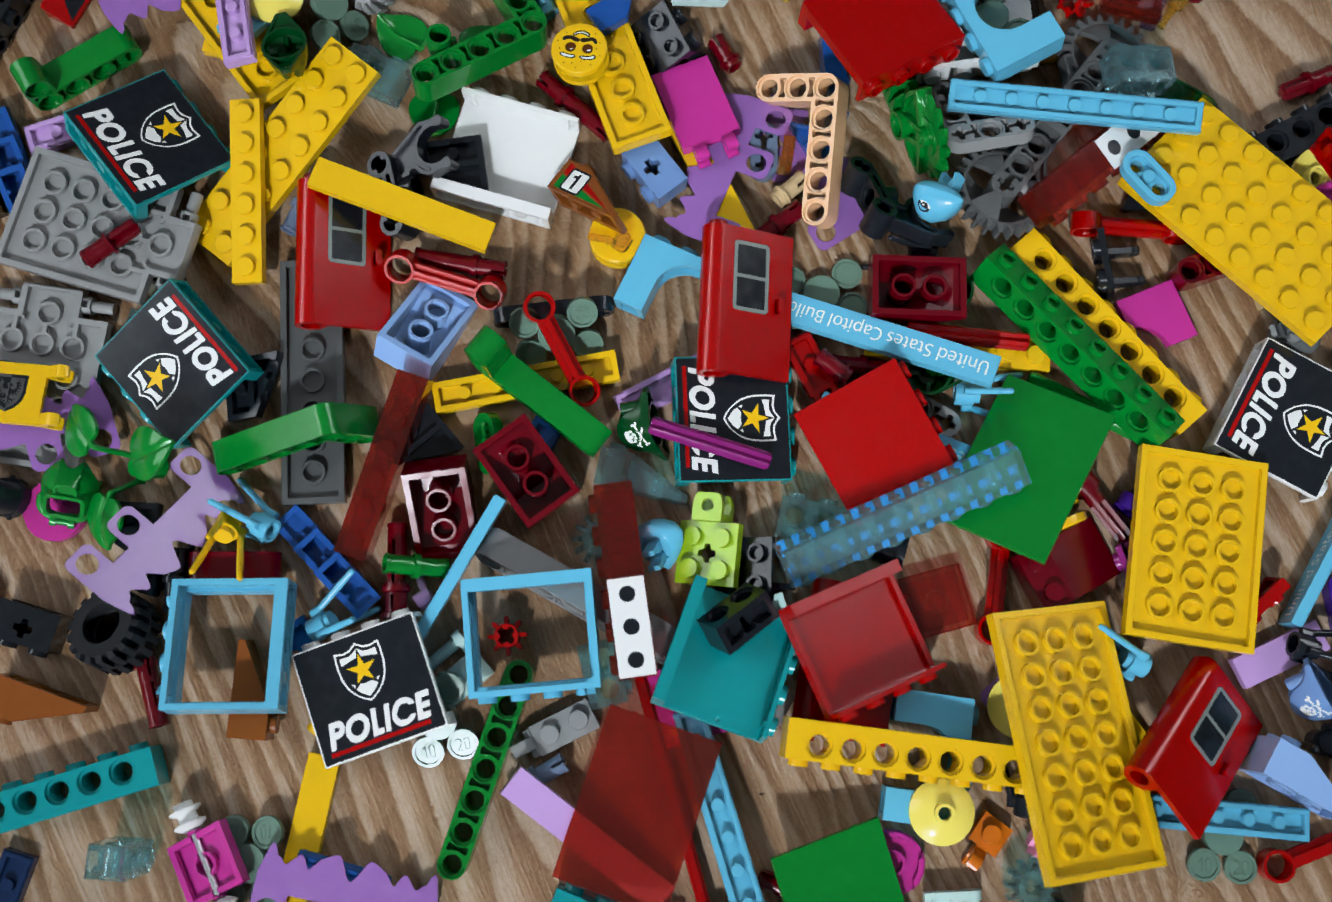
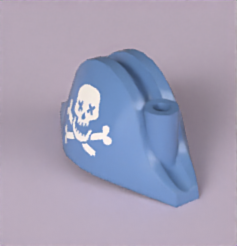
M1307 657L1303 660L1300 673L1284 680L1288 688L1290 707L1298 716L1307 720L1320 721L1332 719V683L1322 670Z

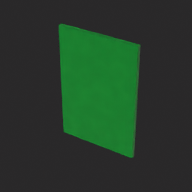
M1008 374L1002 388H1013L1014 393L997 395L962 463L964 472L956 475L949 491L954 489L957 501L950 503L946 495L942 502L943 507L939 508L936 518L1045 565L1116 416ZM1005 441L1008 453L1001 456L997 444ZM990 448L994 459L986 462L982 451ZM972 455L976 456L979 466L971 468L968 457ZM1010 464H1013L1016 475L1012 477L1008 476L1005 468ZM998 470L1002 481L994 484L990 473ZM983 477L987 488L979 490L976 479ZM968 483L972 494L965 497L961 486Z
M873 817L861 823L853 824L848 828L797 848L794 847L789 851L770 858L783 902H905L879 817Z

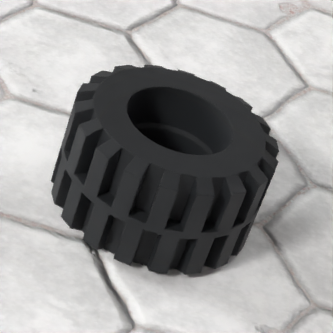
M130 591L131 600L129 602L134 608L133 615L104 602L95 593H91V598H85L80 603L82 606L79 610L74 611L72 615L74 619L72 622H69L68 629L71 630V633L67 635V642L71 643L69 649L79 661L107 674L121 675L122 672L126 674L133 672L134 666L141 667L144 664V659L151 657L154 653L152 651L154 645L158 646L160 639L157 636L162 632V625L158 624L161 616L156 612L157 608Z

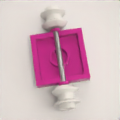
M192 799L173 807L174 813L169 815V819L178 820L179 825L175 828V833H187L188 837L167 848L187 902H210L212 900L213 902H237L238 897L227 896L226 892L249 881L250 877L226 818L201 829L199 827L207 819L206 816H198L196 811L201 806V802L193 803Z

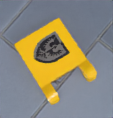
M0 361V424L41 427L56 431L63 430L65 425L64 418H61L58 413H42L49 380L72 383L75 375L74 371L70 370L69 366L62 364L38 365Z

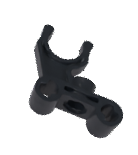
M436 114L428 120L417 122L392 154L377 151L370 156L367 163L369 174L424 196L422 183L418 179L419 173L432 178H440L444 174L456 171L459 168L458 161L448 156H445L437 163H430L426 156V145L429 138L436 131L447 129L449 127V120ZM381 216L380 228L385 235L404 241H412L419 234L420 230Z
M854 156L850 159L842 174L840 191L849 197L855 198L864 215L860 221L859 228L866 236L872 239H882L886 232L890 231L927 247H948L955 236L952 230L935 229L925 224L918 217L913 197L909 198L904 205L898 202L897 189L891 185H884L876 168L869 160L859 156Z

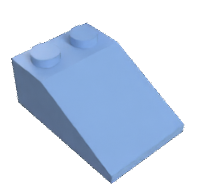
M419 282L377 334L373 356L428 386L447 360L478 309V305L460 293Z
M1267 733L1266 736L1257 735L1239 770L1304 808L1310 809L1316 815L1332 820V784L1312 755L1300 749L1301 743L1290 736L1282 734L1281 737H1278L1272 733Z

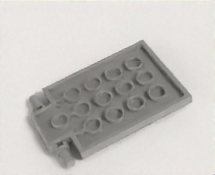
M35 146L0 240V264L143 306L154 277L157 278L155 284L157 291L169 278L184 281L203 228L198 225L200 219L198 212L204 196L197 192H191L186 209L181 211L179 218L175 216L184 194L183 189H179L148 204V218L137 223L141 228V233L119 248L120 253H113L94 268H91L85 263L79 252L102 237L101 233L105 232L108 234L128 219H131L132 216L89 161Z
M26 281L23 282L22 287L15 286L13 289L0 287V299L10 300L13 304L18 305L17 309L0 307V361L69 366L70 370L75 373L72 383L49 380L46 396L61 405L62 395L66 390L79 398H83L87 390H89V381L92 377L99 386L101 385L102 365L94 356L110 340L113 325L109 322L84 319V314L94 316L96 313L115 316L118 311L116 303L98 301L96 297H89L88 290ZM60 434L66 458L65 464L69 468L79 466L84 462L85 457L72 455L66 446L64 434ZM26 444L0 450V464L32 468ZM43 444L36 450V459L42 464H50L57 457L56 448L50 444Z

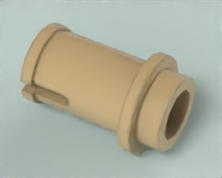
M798 170L781 186L776 185L773 187L771 198L780 208L791 204V200L803 191L805 174Z

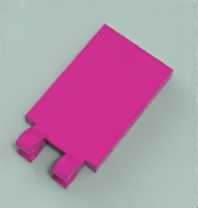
M707 55L667 71L651 75L658 97L683 154L693 152L699 169L711 166L709 160L711 155L707 146L720 141L728 159L740 155L737 148L739 147V142L736 138L740 134V126Z

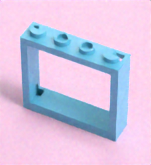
M593 568L460 580L469 699H478V704L498 703V697L511 696V702L531 700L530 694L543 693L544 699L563 697V691L576 690V696L596 694V688L603 686ZM584 583L591 677L483 687L476 593Z
M236 578L172 579L171 594L166 596L167 606L169 607L168 621H165L163 625V637L166 640L165 650L159 660L162 677L161 686H158L156 694L159 695L158 710L168 714H287L297 584L289 578H243L242 581H238ZM192 595H274L265 701L181 702Z

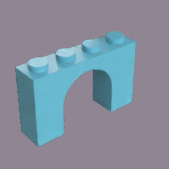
M939 0L941 3L945 2L950 9L949 16L958 27L960 26L965 34L964 41L970 52H976L980 59L979 66L982 73L986 77L990 76L993 82L1000 83L1062 50L1065 34L1050 11L1019 27L998 29L989 26L978 16L975 9L978 0Z
M645 234L613 298L616 308L644 319L658 290L665 282L678 276H692L700 279L701 257H699L695 250L689 247H682L680 249L671 245V242L663 236L655 235L652 237Z
M911 690L897 697L893 696L890 720L926 725L944 737L975 740L971 738L972 725H977L979 708L975 706V699ZM950 754L947 768L951 765L952 762ZM881 784L877 817L886 821L911 824L908 808L910 799L916 789ZM947 807L939 810L940 819L944 820L949 817L950 812Z

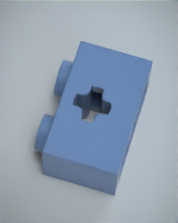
M658 140L621 153L622 171L629 180L635 179L641 186L639 191L643 198L649 204L653 202L658 209L687 188L688 177Z

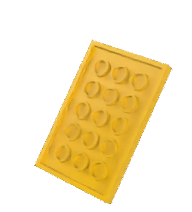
M1149 444L1138 446L1120 634L1239 654H1254L1269 464Z

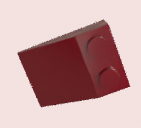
M873 254L867 273V315L901 326H907L908 322L935 323L966 319V258Z
M525 413L472 450L529 530L581 494L580 489Z
M463 454L405 462L401 473V480L416 553H420L422 557L457 558L477 525L468 455Z
M1091 517L1060 532L1045 565L1019 554L1010 557L1008 561L1033 609L1066 605L1121 573L1117 569L1114 559Z

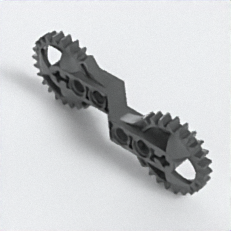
M1100 14L1096 16L1094 21L1090 16H1087L1083 22L1077 20L1074 26H1070L1066 32L1062 50L1057 53V56L1061 57L1057 63L1061 75V88L1139 96L1149 86V82L1154 77L1152 71L1156 64L1150 61L1155 55L1146 52L1150 47V43H1141L1140 40L1144 35H1134L1135 26L1132 25L1126 29L1123 19L1116 24L1111 15L1106 21L1103 20ZM1080 36L1090 38L1099 43L1089 57L1084 55L1075 43V40ZM1123 62L1138 77L1134 84L1125 83L1113 76ZM1038 120L1035 124L1033 138L1028 143L978 151L977 153L971 152L966 158L964 157L955 172H959L965 178L960 191L963 198V206L960 210L964 209L965 211L961 219L971 218L973 220L970 226L971 229L980 225L982 227L981 235L991 230L993 239H996L1001 232L1006 240H1009L1013 233L1017 238H1020L1024 232H1031L1042 221L1044 214L1049 209L1046 204L1050 201L1051 196L1046 193L1050 190L1051 186L1046 171L1047 160L1074 124ZM977 167L992 175L984 189L969 175L968 171L971 168ZM1017 195L1023 198L1032 209L1030 216H1022L1008 208Z

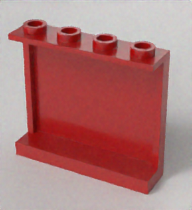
M805 0L802 2L798 23L804 31L812 27L817 30L859 86L855 97L857 102L867 97L873 98L893 85L899 86L906 82L908 78L919 73L925 74L934 66L943 62L949 63L960 54V48L965 39V34L937 0Z
M892 358L888 362L793 414L851 518L850 509L857 507L861 518L853 520L855 525L900 502L894 493L895 489L901 487L905 498L912 495L909 483L916 481L919 490L927 487L923 477L931 474L935 483L941 479L938 470L946 468L948 475L955 472L953 464L959 460L950 444L944 446L938 436L943 433V430L935 416L928 418L923 409L928 404L920 389L917 388L913 391L907 379L911 378L912 375L903 360L898 363L895 358ZM887 494L890 505L883 508L879 497ZM872 500L876 511L868 514L864 503Z
M898 559L777 611L826 721L838 718L840 723L851 720L859 715L857 709L866 706L867 710L878 707L885 703L884 696L890 693L894 697L905 694L912 690L911 683L918 680L920 685L932 681L938 678L936 671L947 667L945 662L935 665L895 579L894 574L902 571Z

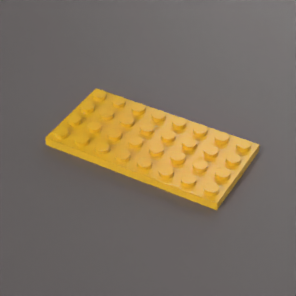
M1200 98L1198 101L1204 102L1201 133L1198 136L1165 133L1147 151L1176 183V192L1169 202L1162 206L1148 204L1123 177L1119 179L1117 185L1311 347L1332 327V201L1209 101ZM1136 166L1131 167L1134 172H1139ZM1152 188L1153 193L1161 195L1158 189Z
M1105 601L999 612L987 615L986 619L1044 888L1168 866L1150 790H1143L1134 786L1126 779L1123 773V769L1139 743L1114 640L1098 628L1099 624H1104L1111 629Z

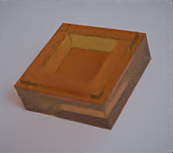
M784 135L778 169L779 175L788 176L790 174L796 143L795 136Z

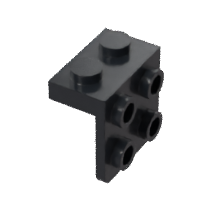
M666 0L659 2L630 26L650 77L651 75L671 69L683 59L692 61L706 56L702 47L704 42L701 36L692 29L688 22L690 16L683 6H672V3Z

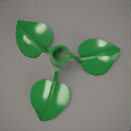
M378 13L376 28L378 40L385 53L393 59L401 61L410 60L414 57L416 50L423 52L426 46L429 54L432 56L458 44L456 37H451L449 28L444 24H433L427 29L423 21L410 15H388ZM477 25L468 27L460 33L459 43L494 26ZM447 94L431 102H424L417 96H414L409 103V116L414 126L417 122L428 120L436 114L449 120V127L447 129L436 131L430 138L444 135L458 121L459 104L452 95Z
M73 404L66 420L64 433L66 446L72 455L85 457L91 448L95 451L131 458L128 462V472L131 476L135 477V480L109 490L107 495L102 492L95 493L88 506V525L94 539L104 549L111 550L117 537L108 530L107 523L122 509L120 502L114 496L136 485H144L146 481L151 479L164 478L169 468L167 458L176 441L162 435L150 426H140L132 435L130 452L98 445L94 442L99 432V426L94 414L81 404ZM122 516L117 522V527L120 532L123 527L124 516Z

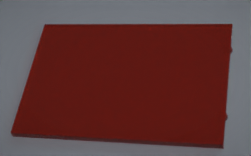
M611 704L552 877L621 902H670L722 743L700 736L699 733H692L643 716L636 711L632 712Z

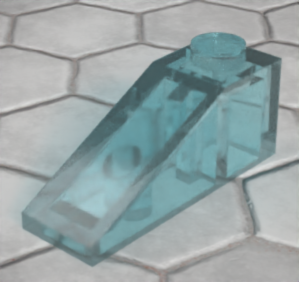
M610 443L609 447H601L593 482L595 487L686 506L688 496L633 452L627 451V446Z

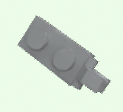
M587 698L529 726V729L522 732L525 740L511 746L510 749L515 759L529 752L532 753L535 759L598 729L600 725Z

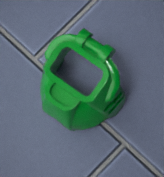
M64 458L50 466L42 476L41 490L36 497L37 509L44 517L49 519L50 526L58 524L68 526L69 529H75L76 523L88 520L89 503L95 493L102 491L103 481L97 480L86 462H82L75 468H69L65 464ZM50 498L80 503V512L70 514L54 511L50 506Z

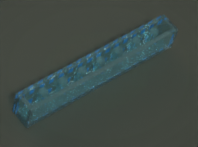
M1006 440L775 542L772 545L792 589L798 586L803 587L827 573L833 574L841 571L845 565L854 561L866 560L879 550L886 547H896L904 539L913 535L925 534L938 524L957 520L962 517L963 513L972 509L987 507L997 498L1016 494L1022 490V487L1032 483L1020 450L1009 440Z

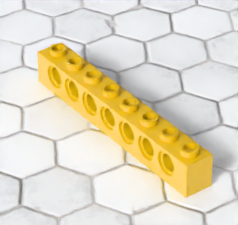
M1033 228L1031 232L1027 233L1010 248L1142 379V371H1147L1152 377V383L1147 384L1163 399L1165 393L1173 398L1174 404L1172 408L1176 410L1185 422L1168 438L1169 440L1181 435L1207 411L1202 405L1203 402L1200 396L1194 391L1188 390L1181 383L1178 373L1162 363L1157 351L1150 345H1145L1137 336L1136 329L1128 322H1124L1116 314L1114 306L1109 301L1102 299L1094 291L1093 284L1087 278L1081 277L1073 269V264L1065 255H1060L1052 247V242L1047 235ZM1034 259L1042 260L1046 265V269L1038 268L1035 265ZM1056 281L1063 282L1067 287V292L1060 291L1056 286ZM1077 303L1084 304L1087 307L1088 315L1079 312ZM1099 325L1108 329L1109 338L1100 334ZM1121 348L1129 351L1130 361L1121 356Z
M783 716L779 756L788 758V765L807 767L808 761L820 762V769L840 771L841 765L853 767V773L872 776L873 769L886 771L885 777L905 780L906 774L918 775V781L938 784V778L950 779V785L970 788V782L982 783L983 790L1002 792L1003 786L1014 787L1015 794L1024 795L1013 745ZM815 735H820L823 739V748L818 753H812L809 747V742ZM852 739L856 750L852 756L846 758L842 752V746L845 741ZM884 743L888 749V754L883 761L879 762L875 757V750L878 745ZM916 747L920 753V759L915 765L911 766L908 762V753ZM949 752L952 762L944 770L941 767L940 759L944 753ZM980 756L984 765L983 769L976 774L973 770V761ZM1012 760L1015 764V772L1008 778L1005 773V766Z

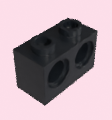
M745 582L697 619V622L712 647L731 655L776 620L779 614L766 590Z

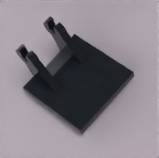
M1104 227L1097 228L1096 239L1091 240V254L1093 264H1100V269H1097L1098 276L1096 277L1099 295L1105 294L1106 300L1112 302L1115 289L1141 286L1146 281L1145 276L1113 278L1110 260L1135 257L1139 255L1140 250L1139 246L1107 248Z
M743 537L738 588L747 582L766 590L771 601H774V590L796 591V584L773 582V558L796 559V552L784 551L780 553V551L775 550V537ZM715 586V590L729 595L737 589Z

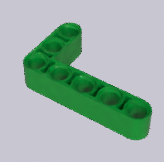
M493 0L506 21L417 62L411 69L416 96L424 102L435 101L545 48L548 43L547 18L536 1Z
M484 325L463 350L473 366L590 457H594L612 434L603 423L513 355L507 342L488 326Z
M339 402L318 403L216 440L211 444L217 474L229 475L239 473L325 442L371 443L379 423L377 407Z

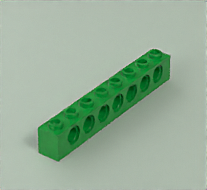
M1004 243L988 255L970 276L974 284L1024 333H1028L1030 339L1103 411L1116 416L1114 422L1138 446L1141 444L1161 445L1185 422L1175 409L1148 385L1128 363L1101 339L1082 318Z

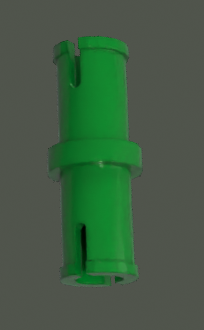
M385 553L382 560L383 574L410 575V578L418 579L420 576L444 579L450 569L449 559L422 557L420 553H413L412 556Z

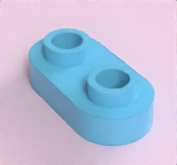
M1140 149L1132 150L1122 159L1119 166L1121 176L1145 202L1152 206H1162L1168 203L1176 192L1174 179L1148 152ZM1131 166H1136L1139 172H1134ZM1152 188L1158 189L1161 195L1153 193Z

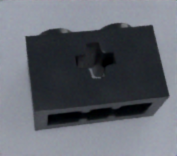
M0 597V645L10 648H17L18 645L28 647V654L47 658L48 654H61L69 633V622H72L74 617L18 599ZM28 626L33 628L32 632L27 630Z

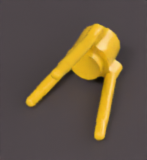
M221 511L215 523L205 535L207 542L193 562L189 573L191 575L195 574L216 540L227 544L237 539L236 579L242 581L244 571V539L247 534V530L242 528L243 522Z

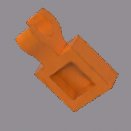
M983 810L966 836L973 844L962 858L961 863L977 872L984 862L986 853L996 858L1013 830Z

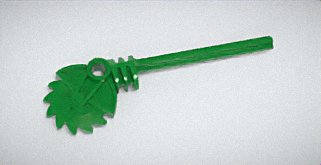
M913 76L899 86L893 85L882 91L890 112V126L894 137L899 141L904 140L908 157L916 173L919 175L927 172L930 179L936 177L939 180L941 173L949 170L946 160L951 153L950 147L947 145L948 129L944 127L941 108H937L932 96V87L918 88V81Z

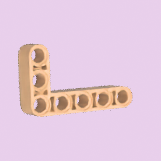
M831 73L764 75L756 85V94L762 101L784 108L811 107L802 217L809 225L820 229H829L837 222L839 212L849 88L845 82ZM806 84L805 93L798 97L799 89ZM832 84H835V91L832 95L827 96V89ZM778 85L776 94L771 97L772 88ZM832 115L831 124L824 128L825 119ZM829 145V154L822 159L821 152L824 147ZM826 176V186L819 190V181ZM823 207L824 215L817 221L816 212L819 208Z

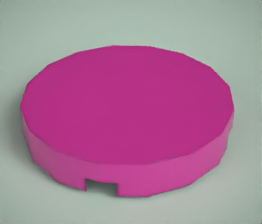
M39 483L30 491L29 505L23 513L26 527L34 536L45 541L63 542L74 538L83 530L86 522L76 523L75 529H69L68 526L58 524L50 526L49 519L44 517L36 506V497L41 490V483ZM50 498V506L54 511L70 514L80 512V503Z
M884 829L883 834L902 895H904V893L909 892L911 889L913 890L919 885L924 874L925 858L920 846L913 837L900 830Z

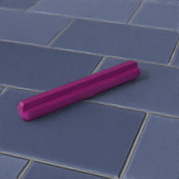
M653 417L649 425L648 432L651 435L757 468L767 469L772 460V454L768 451L663 418Z

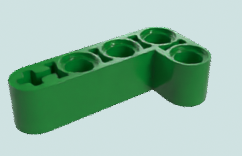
M124 25L123 34L119 33L112 26L43 66L35 58L27 56L14 61L9 70L24 96L39 110L49 111L134 64L142 57L143 52L126 25Z

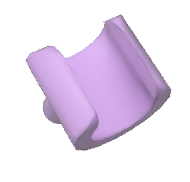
M420 576L416 579L420 591L413 595L412 598L419 608L425 610L434 595L427 587L424 577Z

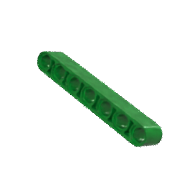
M512 661L505 668L499 685L518 684L512 678V671L518 665L524 666L528 671V678L524 683L534 682L535 669L527 661ZM506 696L498 697V703L492 704L437 860L438 873L446 880L460 878L471 864L506 764L510 747L513 744L528 700L517 701V710L512 715L504 713L501 708V702ZM495 727L503 729L506 733V741L501 746L495 745L490 738L491 731ZM483 759H490L495 764L493 776L488 777L480 772L479 766ZM473 790L481 792L484 796V804L480 808H475L469 803L468 797ZM465 822L471 825L473 829L472 838L463 839L459 836L457 831L459 823ZM453 854L461 859L462 867L460 870L453 871L449 869L446 863L448 855Z

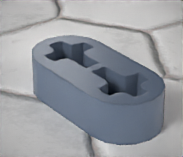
M756 128L749 142L750 145L761 149V140L758 138L760 133L764 132L769 139H767L766 148H762V150L770 152L774 156V161L768 175L764 179L754 178L756 181L764 183L769 182L776 175L778 166L777 135ZM754 154L750 156L751 171H761V168H758V166H760L762 155Z

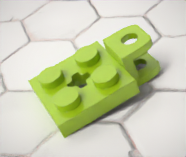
M698 492L695 495L691 520H681L680 527L683 529V545L676 562L675 583L692 584L695 575L708 579L706 586L738 588L744 525L733 523L734 502L730 496H723L717 492ZM710 545V549L715 551V557H710L709 562H706L705 557H703V551Z

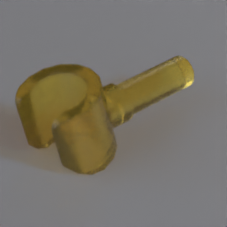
M1168 0L1167 12L1157 27L1163 30L1176 12L1182 11L1190 0Z
M591 232L587 236L588 240L610 245L620 253L626 252L633 242L631 235L627 232L624 235L617 232L614 238Z

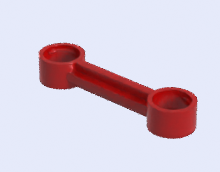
M1092 210L1076 211L1070 215V234L1075 237H1095L1097 228L1104 227L1105 235L1160 239L1162 243L1168 245L1187 244L1161 221L1102 216L1100 212Z
M407 249L395 250L384 263V272L387 278L396 284H405L414 279L474 298L475 303L484 310L492 311L500 307L507 296V286L497 276L487 275L481 280L421 263L416 255ZM393 258L404 259L410 265L411 273L404 275L397 272L392 264ZM481 286H494L499 291L500 299L497 301L486 299L481 293Z
M544 291L532 292L523 301L522 311L524 316L530 322L537 324L569 383L567 387L568 397L581 407L593 405L600 396L599 383L593 377L585 375L554 317L556 306L553 297ZM540 296L550 303V312L545 319H535L529 314L528 303L531 298ZM578 380H589L593 384L594 395L588 402H580L573 397L572 388Z
M984 539L986 545L990 548L984 615L976 620L974 634L981 643L992 645V642L983 636L981 628L987 615L1003 612L1010 550Z
M1332 831L1311 839L1310 842H1304L1286 850L1273 847L1262 849L1255 859L1257 872L1264 879L1281 884L1290 881L1295 875L1296 868L1332 854ZM1273 854H1280L1284 860V869L1280 875L1272 877L1267 871V861Z

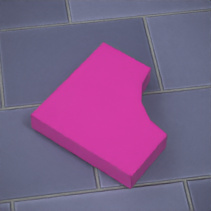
M1172 279L1116 301L1113 304L1118 316L1124 322H1128L1136 330L1150 332L1158 337L1166 348L1198 335Z

